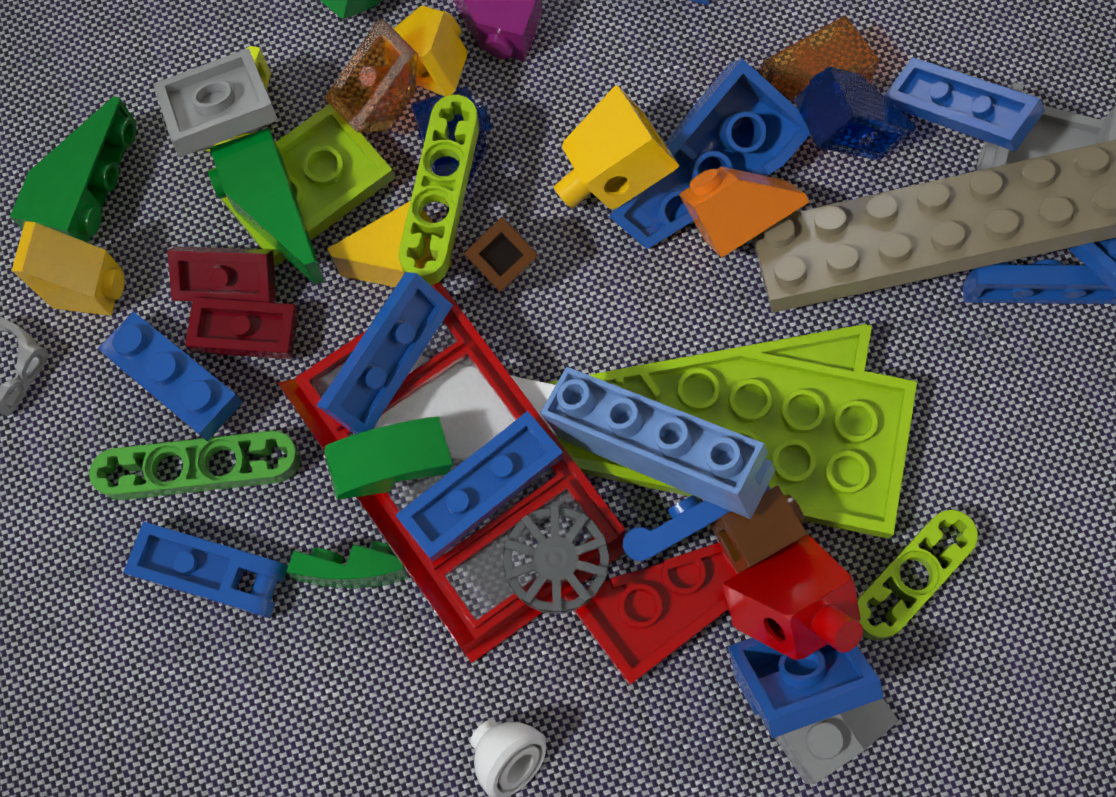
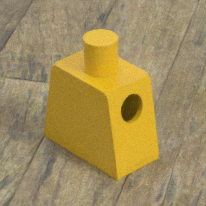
M616 85L564 140L562 148L574 169L556 183L554 189L571 209H574L591 193L609 209H617L679 167V164L645 113Z

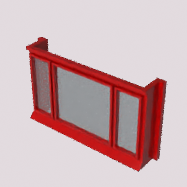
M438 282L432 285V287L453 306L373 429L399 422L439 416L453 462L449 471L451 472L528 411L563 452V459L433 562L398 520L396 514L445 475L398 481L394 483L391 492L356 497L458 646L473 664L544 613L522 602L510 588L504 573L503 551L506 539L514 526L523 517L536 510L554 505L583 513L598 526L603 536H605L609 551V565L625 554L623 539L626 530L442 283ZM365 332L294 379L278 383L323 450L330 443L355 435L316 405ZM551 517L535 522V525L545 538L551 537ZM559 517L560 536L565 538L576 521ZM583 526L574 539L573 544L576 547L595 539ZM527 528L516 541L535 548L539 544ZM597 548L579 555V561L599 566V549ZM513 551V568L533 562L532 556ZM577 570L574 574L582 585L595 576V574ZM536 571L516 577L524 591L527 592L539 575ZM568 581L561 583V600L563 599V594L574 591ZM545 582L535 598L539 601L553 603L552 583Z

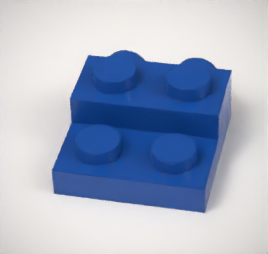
M754 638L728 646L735 679L754 715H760L772 738L883 698L881 681L858 646L849 652L842 653L827 644L808 657L794 660Z

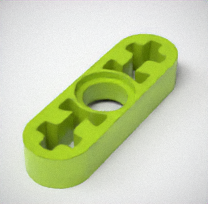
M945 510L938 513L925 524L857 598L861 617L859 622L863 628L862 636L870 640L880 641L897 634L973 551L977 544L978 532L969 516L957 510ZM953 525L959 531L956 541L961 547L952 544L944 549L936 558L928 551L943 536L938 526L942 529H947ZM920 543H922L924 549L919 548ZM914 560L925 566L928 571L929 581L924 589L913 590L902 582L900 568L903 562ZM939 562L944 563L945 567L942 568ZM885 581H887L890 589L883 587ZM893 592L901 600L896 602L886 613V618L891 624L888 626L882 622L874 627L867 620L872 613L866 606L869 602L871 605L877 606L885 601ZM902 599L910 602V606L908 608L905 606Z

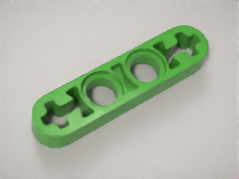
M265 431L211 437L208 442L202 438L112 448L103 451L95 457L90 466L89 477L94 488L112 500H131L284 482L296 474L300 467L301 456L297 446L286 434L279 431ZM278 445L283 453L287 454V457L278 460V468L272 469L264 460L248 461L245 448L249 447V452L255 458L271 455L272 447ZM221 450L234 452L236 463L231 472L223 476H214L210 473L209 462L215 453ZM168 456L181 457L183 470L179 477L170 482H161L157 477L159 463ZM249 462L252 468V472L248 473ZM119 463L128 471L143 470L146 483L144 484V480L136 474L119 477L118 486L106 479L107 474H112L116 471V464Z

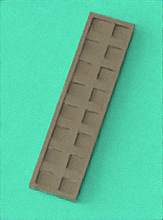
M1116 139L790 214L752 238L771 312L775 313L1116 238Z

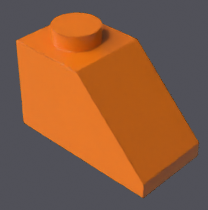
M720 167L717 170L710 169L700 173L692 179L689 188L679 193L704 241L721 258L809 203L806 194L786 180L727 167Z

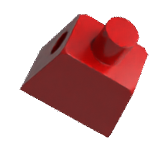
M808 534L723 582L733 627L794 660L804 659L827 644L839 652H849L861 640L863 628L859 622L861 617L854 581L851 575Z

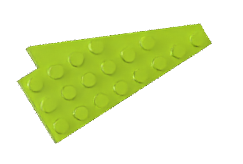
M861 324L590 374V376L764 443L768 451L765 459L772 461L775 467V472L768 484L769 487L772 489L778 485L784 495H791L800 506L805 521L887 539L894 535L917 381L865 371L872 325ZM559 380L546 383L556 385ZM556 435L583 474L692 496L687 492L560 440Z

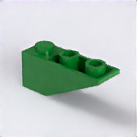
M113 96L28 172L10 214V218L22 230L25 221L36 222L89 243L91 236L97 233L102 220L101 210L108 192L112 191L118 182L119 165L125 149L133 144L136 135V121L121 98Z

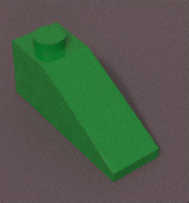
M266 128L211 147L210 151L216 167L209 169L208 174L219 199L227 197L237 214L315 285L325 282L281 152L270 129Z

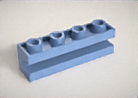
M569 367L565 368L540 412L560 440L748 519L752 518L775 472L772 461L765 459L768 451L764 443Z

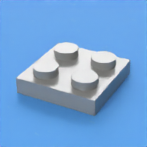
M249 48L153 83L171 142L179 158L193 152L205 151L219 142L243 133L255 132L264 125L278 120Z

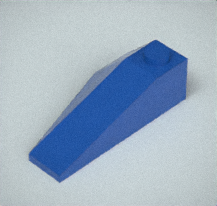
M739 59L730 62L665 143L679 164V167L617 209H614L608 217L644 248L649 249L693 222L679 193L689 188L690 182L697 175L710 169L717 170L720 167L764 176L769 175L784 166L817 126L745 60Z

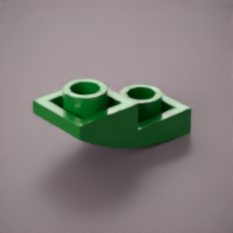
M439 416L399 422L361 432L330 443L324 449L336 500L391 492L395 482L447 475L453 465Z
M371 541L369 548L353 544L346 565L342 564L343 556L329 550L313 547L310 555L293 551L286 571L298 582L348 589L384 586L407 580L410 577L389 544Z

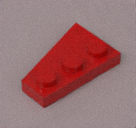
M718 542L664 560L663 563L610 578L609 581L604 582L598 594L589 603L574 610V612L628 685L631 686L729 610L723 582L737 575V572ZM575 590L563 594V598L566 601L575 600L579 597Z

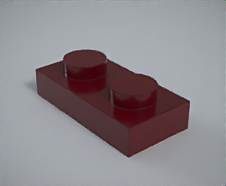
M175 246L167 250L172 301H193V297L269 303L276 300L273 250Z
M193 297L185 346L192 353L292 360L299 311L295 304Z

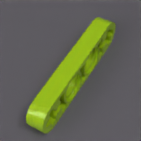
M461 95L443 97L433 107L399 248V261L403 272L417 273L430 285L440 282L449 269L479 134V120L476 107L471 100ZM455 115H463L464 121H459L456 127V142L449 140L450 133L447 122L453 121ZM450 156L459 162L458 169L449 176H439L431 171L433 163L441 157ZM432 202H441L449 207L448 215L437 223H429L421 218L422 209ZM424 236L431 239L430 250L435 261H427L424 268H417L413 258L422 257L425 247Z

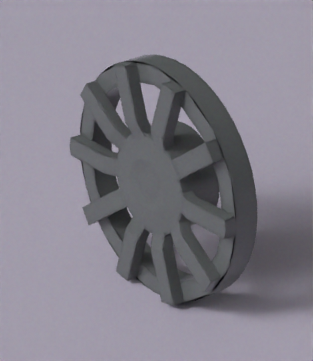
M554 505L536 510L523 517L514 526L506 539L503 551V568L507 582L514 594L522 602L535 610L560 614L583 607L598 594L608 573L609 551L605 536H603L601 530L589 517L574 509ZM551 517V537L545 538L535 525V522ZM559 517L576 521L565 538L559 534ZM584 526L595 540L575 547L573 541ZM526 528L539 543L536 548L516 542ZM597 548L599 549V566L579 561V555ZM513 551L532 556L533 562L513 568ZM577 570L597 575L589 590H586L574 575ZM536 571L539 576L529 590L525 592L516 577ZM568 581L579 597L575 600L561 603V583ZM545 582L552 583L553 603L539 601L535 598Z

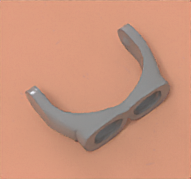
M0 317L1 329L16 335L18 341L16 375L13 379L0 385V413L9 416L18 407L26 395L28 387L44 367L48 358V351L40 347L23 328Z

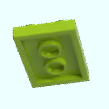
M333 101L276 142L311 240L395 179L392 168ZM227 197L221 199L261 249L273 250L275 266L286 259L237 214Z

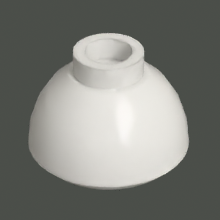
M487 720L475 730L470 741L471 746L476 750L474 767L477 779L490 797H507L522 789L537 773L546 754L545 736L534 727L519 722L498 724L495 720Z

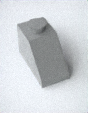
M882 698L775 737V739L804 783L815 784L866 750L899 720Z

